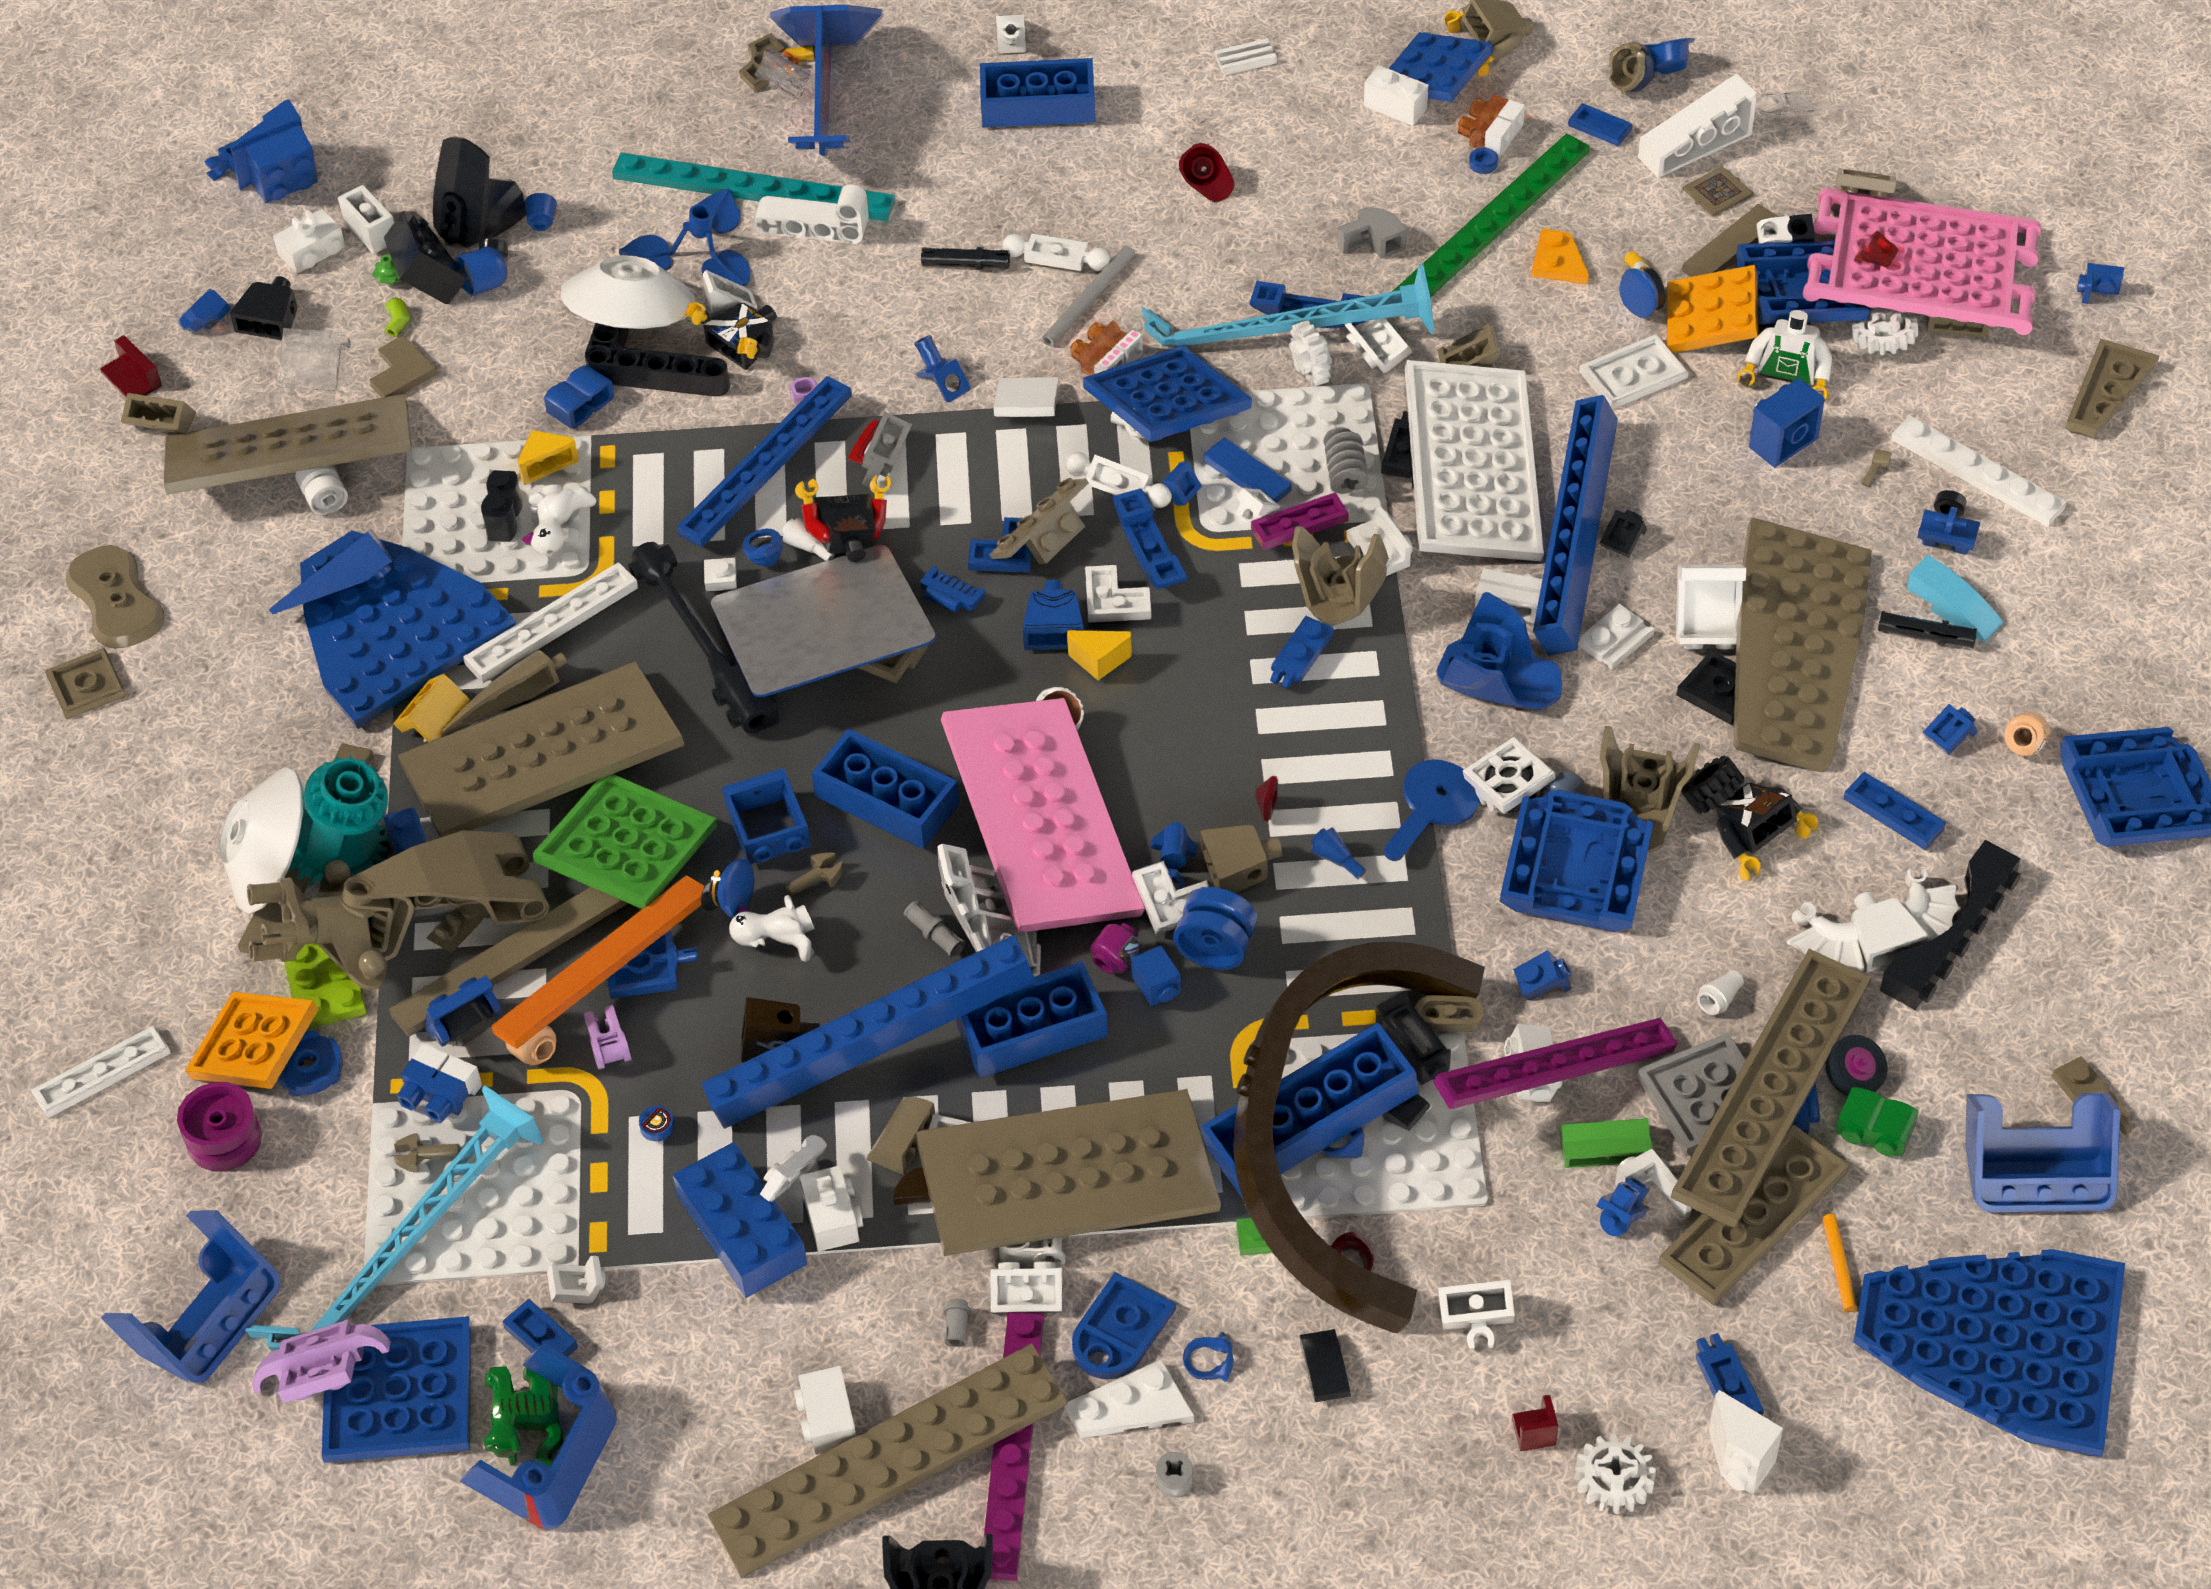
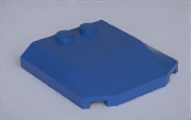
M1835 241L1738 244L1736 252L1737 268L1755 265L1757 270L1758 322L1760 325L1776 324L1779 319L1788 321L1790 312L1793 310H1801L1807 313V323L1868 319L1871 308L1865 305L1848 302L1839 303L1835 300L1822 298L1810 302L1803 297V288L1807 284L1809 269L1807 267L1809 256L1814 253L1833 255ZM1824 269L1821 272L1820 283L1829 284L1831 270Z
M2170 727L2064 736L2060 745L2062 766L2098 843L2110 847L2211 836V781L2196 750L2188 743L2182 745L2172 737L2174 731Z
M1562 790L1549 791L1547 796L1529 799L1530 796L1523 797L1499 902L1515 912L1612 932L1632 929L1653 823L1648 819L1646 823L1632 813L1633 809L1622 802Z

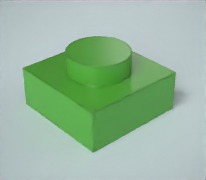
M1252 1218L1236 1219L1240 1256L1272 1252L1258 1232Z

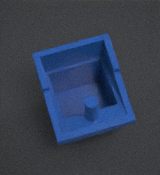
M289 99L283 101L262 116L263 121L230 145L238 188L241 191L245 187L253 185L265 203L281 200L290 193L300 189H308L318 182L312 146L303 131L301 118Z

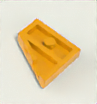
M1541 229L1532 267V277L1588 284L1589 274L1571 232Z

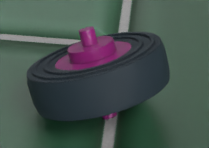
M1850 1035L1838 1040L1833 1045L1825 1063L1826 1073L1830 1082L1839 1092L1846 1096L1849 1095L1852 1087L1876 1092L1885 1082L1888 1072L1887 1060L1882 1049L1873 1040L1862 1035Z

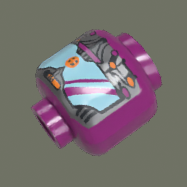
M1124 923L1121 926L1108 924L1091 945L1092 961L1098 968L1108 974L1125 972L1131 965V958L1138 956L1141 951L1140 943L1137 940L1138 933L1131 926Z

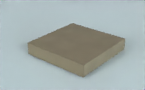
M105 647L45 670L66 719L126 697L125 690Z

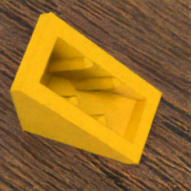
M531 430L517 461L521 481L525 486L579 462L576 443L573 437Z
M1067 630L1068 656L1098 681L1132 657L1131 632Z

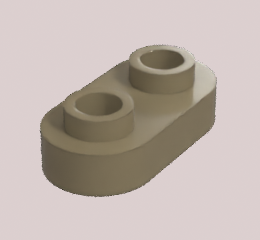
M1428 995L1421 998L1416 1004L1417 1012L1432 1031L1473 1032L1479 1029L1483 1023L1484 1007L1479 1000L1473 997ZM1429 1015H1434V1016H1436L1437 1018H1431V1017H1428V1016H1429ZM1467 1016L1471 1019H1462V1017Z

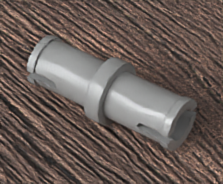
M918 900L908 905L903 915L923 932L925 939L934 941L950 957L957 956L963 950L966 944L965 940L948 928L946 921L942 917L934 916Z

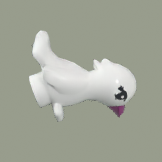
M555 484L542 488L540 492L530 495L529 503L534 504L529 506L532 514H538L539 524L533 532L521 540L526 545H531L539 554L553 555L561 549L564 541L569 537L567 533L569 528H562V526L575 510L594 506L596 504L595 497L587 492L584 487L579 488L575 492L569 489L564 490L562 486Z
M789 895L785 896L784 899L786 907L777 909L769 914L753 913L742 905L738 908L737 915L731 920L729 925L730 935L736 943L742 946L757 948L758 945L765 946V939L769 937L780 943L795 946L798 949L801 961L808 962L814 955L811 941L805 936V933L814 930L811 918L804 905L794 908Z

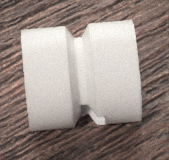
M333 465L296 472V482L305 495L310 509L315 514H329L341 509L347 502V491L339 480Z

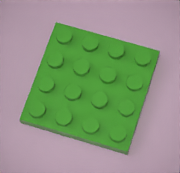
M612 774L594 783L533 852V859L539 865L643 909L661 894L716 829L717 822L713 816Z

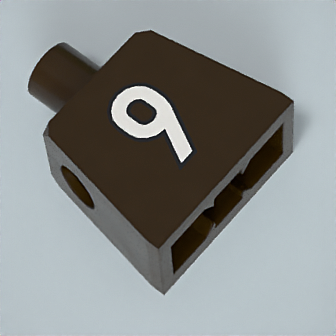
M746 997L741 1033V1062H746L820 1027V1023L800 1022V1006L797 1004Z

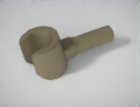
M1880 449L1875 450L1872 465L1861 482L1862 485L1868 487L1878 468L1889 469L1892 452Z

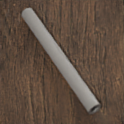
M1124 246L1042 336L1044 344L1053 347L1135 257V252L1131 247Z

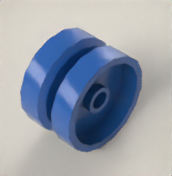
M1201 887L1193 890L1186 900L1183 916L1178 921L1173 934L1174 944L1181 954L1200 966L1215 970H1229L1238 967L1244 960L1248 949V941L1253 936L1256 928L1257 913L1248 901L1229 890L1217 887Z

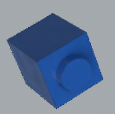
M1161 945L1131 958L1132 979L1151 1007L1161 1002H1169L1176 995L1181 994L1180 973Z

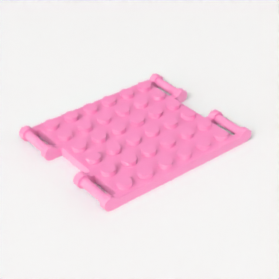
M1824 188L1819 192L1818 203L1820 206L1818 217L1814 221V231L1819 235L1828 234L1830 231L1836 232L1833 255L1814 253L1808 258L1809 276L1808 282L1803 288V297L1807 301L1814 302L1822 298L1835 300L1839 303L1861 304L1870 308L1880 307L1902 313L1912 312L1929 317L1955 319L1960 322L1982 323L1991 327L2014 328L2021 335L2029 334L2032 331L2033 320L2030 316L2031 304L2035 301V290L2030 286L2013 284L2015 260L2021 261L2026 267H2032L2038 263L2039 253L2036 250L2037 237L2041 233V224L2037 220L1890 197H1877L1864 193H1851L1831 188ZM1834 204L1840 205L1839 218L1830 216L1831 206ZM2018 232L2024 234L2025 246L2017 245ZM1824 269L1831 270L1829 284L1820 283L1821 272ZM2012 299H2017L2019 303L2018 314L2010 313Z

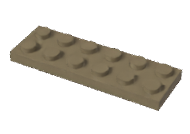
M1793 1125L1736 1228L1702 1214L1659 1256V1264L1712 1305H1715L1848 1173L1849 1165L1804 1131Z

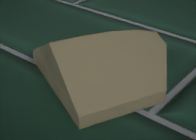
M1486 324L1485 328L1473 331L1459 338L1448 347L1444 348L1442 346L1437 350L1440 363L1491 367L1500 356L1491 324Z

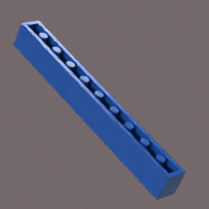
M1604 395L1575 401L1533 633L1548 656L1577 651L1618 422L1617 416Z
M1014 934L716 1075L701 1084L713 1112L725 1129L1025 987L1036 980Z

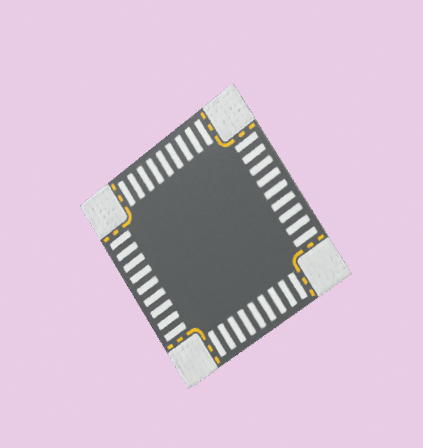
M1366 383L1243 391L1252 398L1251 409L1152 442L1145 437L1140 440H1134L1129 436L1125 426L1111 423L1112 411L1100 401L1056 404L1055 416L996 417L994 416V408L893 415L911 423L912 426L891 473H888L891 485L884 493V500H887L886 522L879 538L872 541L871 547L884 545L889 548L931 624L936 639L928 645V649L914 669L907 668L897 683L859 668H854L771 695L777 705L779 723L757 733H746L741 726L735 729L732 728L726 716V711L730 710L728 705L719 707L713 698L712 689L716 687L708 658L659 585H648L643 578L637 580L638 589L538 649L550 659L559 653L565 656L568 663L556 670L560 682L535 698L492 714L462 729L636 661L680 731L684 746L616 772L614 775L713 816L717 822L716 829L661 894L686 875L705 886L717 866L723 860L728 858L733 860L745 859L724 805L722 787L782 768L785 769L808 825L811 846L802 848L797 852L773 857L765 862L751 864L754 871L755 884L753 895L746 909L757 914H769L777 909L786 907L784 899L788 894L785 891V885L813 869L810 859L812 855L835 853L836 862L825 868H832L842 861L843 873L833 887H830L826 881H818L791 897L794 908L802 905L805 906L814 926V930L805 933V936L811 941V947L814 949V955L808 962L801 961L798 949L795 946L780 943L769 937L765 939V946L758 945L757 948L742 946L736 943L729 932L732 918L727 916L721 907L712 911H706L701 905L671 929L672 940L676 950L697 947L698 961L679 963L676 973L677 990L611 999L608 981L605 980L548 1024L556 1033L555 1052L549 1060L534 1066L525 1064L512 1055L506 1048L505 1041L493 1034L492 1026L465 1044L452 1046L450 1042L446 1046L441 1047L435 1038L431 1039L425 1028L408 1037L389 1012V1008L532 922L496 925L489 914L450 953L426 937L446 918L455 906L415 910L398 955L393 959L387 960L385 982L378 991L364 1266L455 1159H424L418 1164V1173L410 1172L395 1164L393 1155H409L412 1153L411 1151L396 1153L394 1144L408 1135L418 1133L420 1143L423 1145L459 1144L462 1150L481 1128L479 1122L490 1111L482 1092V1088L485 1085L534 1117L544 1142L539 1145L520 1137L509 1150L505 1148L377 1286L547 1274L551 1264L585 1266L590 1256H599L600 1267L603 1270L720 1261L677 1197L673 1174L735 1142L765 1186L767 1181L764 1180V1176L775 1163L781 1165L784 1158L792 1150L799 1152L803 1149L801 1144L811 1135L823 1138L827 1147L823 1154L816 1158L817 1163L808 1173L840 1165L843 1177L851 1178L855 1198H851L850 1202L852 1207L859 1206L863 1227L857 1228L859 1242L818 1252L799 1180L777 1197L775 1202L804 1242L806 1255L940 1246L941 1242L931 1202L894 1205L895 1187L901 1178L913 1169L922 1167L919 1151L904 1175L867 1160L869 1152L902 1099L906 1097L922 1098L934 1103L935 1114L967 1122H979L1188 1089L1205 1147L1200 1126L1239 1103L1240 1094H1237L1236 1090L1240 1078L1247 1071L1248 1065L1244 1064L1245 1054L1249 1046L1254 1044L1257 1032L1266 1014L1289 984L1302 971L1333 952L1371 942L1414 943L1452 954L1433 823L1430 822L1401 860L1391 861L1384 855L1386 844L1413 812L1403 794V782L1406 774L1415 764L1424 761L1397 572L1386 576L1370 604L1359 616L1332 626L1334 627L1333 637L1300 683L1294 681L1289 689L1282 687V681L1285 676L1282 677L1278 684L1271 682L1270 679L1273 673L1271 671L1272 663L1303 618L1308 616L1315 620L1318 619L1312 615L1306 606L1301 584L1294 566L1293 541L1263 550L1249 524L1253 517L1252 511L1248 517H1240L1237 514L1241 502L1237 497L1242 488L1203 461V454L1222 438H1226L1292 484V491L1277 502L1281 506L1278 510L1279 512L1334 493L1330 487L1323 442L1324 436L1335 427H1345L1352 432L1358 433L1363 441L1362 446L1366 459L1368 483L1358 491L1346 494L1337 493L1349 513L1348 522L1311 534L1320 546L1323 542H1328L1331 553L1335 558L1347 554H1355V549L1347 539V530L1373 520L1374 509L1378 506H1382L1388 514L1370 386ZM882 416L829 419L702 548L679 536L677 526L779 423L573 437L576 443L579 462L525 486L521 481L517 461L527 440L412 448V451L407 452L402 546L408 547L482 583L514 618L515 623L518 624L618 562L631 574L628 564L632 563L631 556L634 550L641 544L655 542L659 547L668 544L677 560V567L673 568L670 580L716 649L736 665L738 662L711 607V600L715 596L732 590L706 592L704 560L735 558L737 589L825 562L814 552L810 553L783 542L781 556L773 566L757 565L745 556L743 541L756 530L766 528L779 532L783 540L782 529L790 519L803 518L801 505L804 504V501L795 493V488L801 481H803L807 492H810L808 481L811 479L817 481L818 491L812 498L870 494L871 499H875V494L871 489L862 485L868 469L862 467L860 463L849 460L848 457L872 420L880 422ZM1076 452L1085 454L1089 458L1090 463H1092L1094 455H1098L1153 476L1150 486L1163 483V480L1180 462H1189L1202 485L1185 506H1176L1172 498L1170 503L1163 508H1156L1151 505L1153 519L1172 555L1176 554L1187 575V581L1157 589L1149 581L1128 543L1113 503V496L1115 495L1089 485L1070 501L1086 527L1047 564H1038L1032 554L1031 572L968 570L971 539H1001L1004 517L1024 518L1032 515L1038 509L1036 506L1041 500L1052 496L1057 491L1056 487L1060 482L1067 478H1072L1073 480L1086 478L1087 474L1075 477L1066 469L1067 458ZM493 470L515 471L518 478L523 504L520 514L516 517V535L510 542L489 541L486 535L481 504L488 494L486 483ZM879 475L876 481L877 486L880 488L885 487L884 476ZM554 484L562 486L564 490H573V492L584 487L587 492L595 497L596 504L592 507L577 509L572 513L562 526V528H569L567 532L569 537L564 541L559 551L549 556L542 555L531 545H526L521 540L533 532L539 524L538 514H532L529 506L534 505L529 503L530 495H534L540 492L542 488ZM758 537L750 545L758 548L764 544H770L773 537ZM846 553L835 554L834 558L844 556ZM1116 565L1118 589L1149 587L1151 619L1088 623L1085 567ZM933 566H937L939 573L944 572L945 576L951 575L952 579L957 578L958 583L964 581L965 585H971V589L973 587H977V589L984 588L985 598L973 611L960 608L955 613L924 598L925 590L921 589L920 580ZM1049 580L1060 581L1063 584V590H1073L1076 592L1083 630L1131 632L1132 657L1098 681L1068 656V649L1024 650L1023 623L1030 593L1044 590V584ZM464 661L444 674L471 701L512 666L484 683L472 673ZM1053 687L1068 688L1071 692L1075 693L1076 697L1081 700L1082 709L1084 710L1083 721L1077 732L1131 874L1133 871L1143 868V866L1160 862L1161 850L1152 849L1151 840L1173 822L1183 824L1187 835L1197 846L1195 857L1187 856V862L1184 867L1173 869L1184 877L1185 887L1206 880L1209 887H1215L1201 853L1200 831L1252 825L1255 827L1260 841L1278 837L1282 848V857L1267 860L1268 878L1263 882L1235 893L1248 901L1257 913L1256 928L1253 936L1248 941V949L1244 960L1238 967L1229 970H1215L1190 961L1178 951L1174 944L1173 934L1175 929L1155 934L1146 909H1144L1142 916L1037 931L1036 944L1041 945L1040 975L1083 961L1107 1013L1108 1037L979 1079L955 1019L725 1129L711 1108L701 1083L744 1063L741 1062V1033L746 997L797 1004L800 1006V1022L820 1023V1026L976 953L945 897L938 866V846L940 844H947L964 848L967 851L969 865L994 870L941 722L943 712L1036 701L1043 690ZM421 689L394 706L393 723ZM393 724L388 814L411 807L416 808L427 842L438 839L440 837L402 769L397 756L429 742L414 728L402 733ZM848 728L957 780L959 806L924 850L815 797L812 771ZM1271 776H1277L1278 799L1271 820L1268 822L1263 820L1255 798V792ZM596 781L472 830L513 833L519 836L529 858L530 866L525 873L515 878L535 880L540 884L549 904L548 912L590 886L535 863L533 852ZM783 800L739 813L749 840L794 827ZM1333 827L1352 854V858L1366 869V873L1359 880L1344 867H1340L1311 852L1314 846L1311 841L1321 829L1325 828L1328 830ZM389 839L388 845H386V848H388L386 859L395 856ZM1172 880L1175 890L1177 891L1179 886L1174 880ZM918 900L934 916L942 917L946 921V926L965 940L966 944L963 950L957 956L950 957L934 941L925 939L923 932L903 915L910 903ZM628 903L493 986V993L502 1008L500 1010L501 1014L496 1016L495 1022L642 909ZM1124 923L1131 926L1138 933L1137 940L1141 946V951L1138 955L1160 945L1163 947L1180 973L1181 994L1176 995L1169 1002H1161L1151 1007L1132 979L1131 965L1123 973L1114 972L1113 974H1108L1102 971L1092 961V943L1108 924L1121 926ZM1369 985L1348 988L1321 999L1302 1014L1294 1030L1282 1078L1375 1025L1377 1005L1406 991L1410 1003L1416 1009L1417 1002L1428 995L1396 986ZM613 1004L621 1031L625 1034L631 1060L624 1062V1059L604 1064L605 1068L598 1070L583 1013L592 1011L595 1018H598L600 1032L607 1033L604 1008ZM1429 1015V1016H1428V1017H1431V1018H1437V1017L1434 1016V1015ZM1399 1016L1395 1018L1422 1054L1426 1053L1425 1048ZM1433 1031L1444 1046L1451 1050L1449 1071L1467 1067L1468 1059L1464 1032ZM422 1043L447 1053L449 1057L452 1055L477 1066L482 1087L475 1096L469 1094L465 1099L459 1116L450 1113L441 1124L431 1120L426 1115L424 1108L428 1102L422 1100L416 1109L411 1111L402 1107L397 1097L404 1085L401 1073ZM1430 1080L1423 1085H1420L1418 1082V1094L1428 1101L1431 1107L1410 1131L1385 1120L1381 1115L1362 1126L1365 1138L1361 1157L1335 1159L1325 1155L1321 1150L1282 1173L1281 1177L1284 1185L1304 1219L1485 1206L1488 1197L1474 1104L1450 1110L1435 1087L1434 1080ZM663 1106L672 1113L675 1127L673 1133L667 1139L650 1141L641 1134L639 1117L647 1108ZM1351 1134L1331 1144L1330 1147H1343L1352 1138ZM488 1137L481 1145L483 1154L495 1140ZM1205 1147L1221 1202L1219 1212L1072 1236L1236 1224V1219L1251 1218L1243 1197L1239 1195ZM474 1153L466 1163L476 1162V1154ZM457 1175V1176H455V1177H454V1185H455L464 1175ZM447 1186L438 1196L447 1194ZM434 1207L426 1209L427 1215ZM420 1218L415 1222L414 1225L420 1224Z

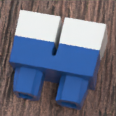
M422 1043L401 1073L404 1085L397 1097L400 1105L411 1111L415 1110L422 1100L428 1102L424 1108L426 1115L431 1120L441 1124L450 1113L459 1116L465 1099L469 1094L475 1096L482 1087L477 1066L452 1055L449 1057L447 1053Z

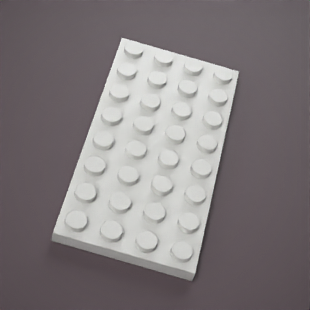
M1407 360L1405 379L1419 551L1541 562L1544 549L1525 371Z

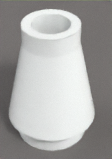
M1729 970L1721 977L1701 986L1697 995V1002L1700 1008L1709 1015L1724 1013L1738 990L1744 984L1742 976L1735 970Z

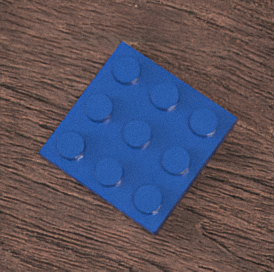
M1419 32L1389 69L1428 84L1429 99L1452 102L1493 53L1491 42Z

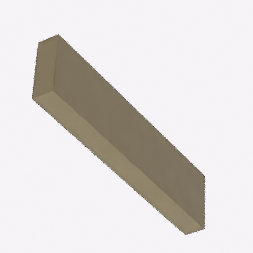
M1757 204L1684 262L1682 271L1693 277L1725 270L1737 260L1738 244H1757L1759 242L1756 224L1761 220L1779 216L1762 205Z

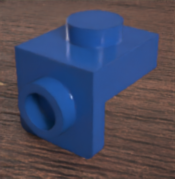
M1548 950L1513 969L1521 992L1527 1000H1532L1556 986L1561 987L1565 992L1572 989L1568 979L1571 976L1569 966L1563 958L1557 959Z

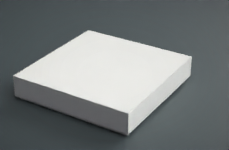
M999 378L994 402V416H1055L1059 378Z

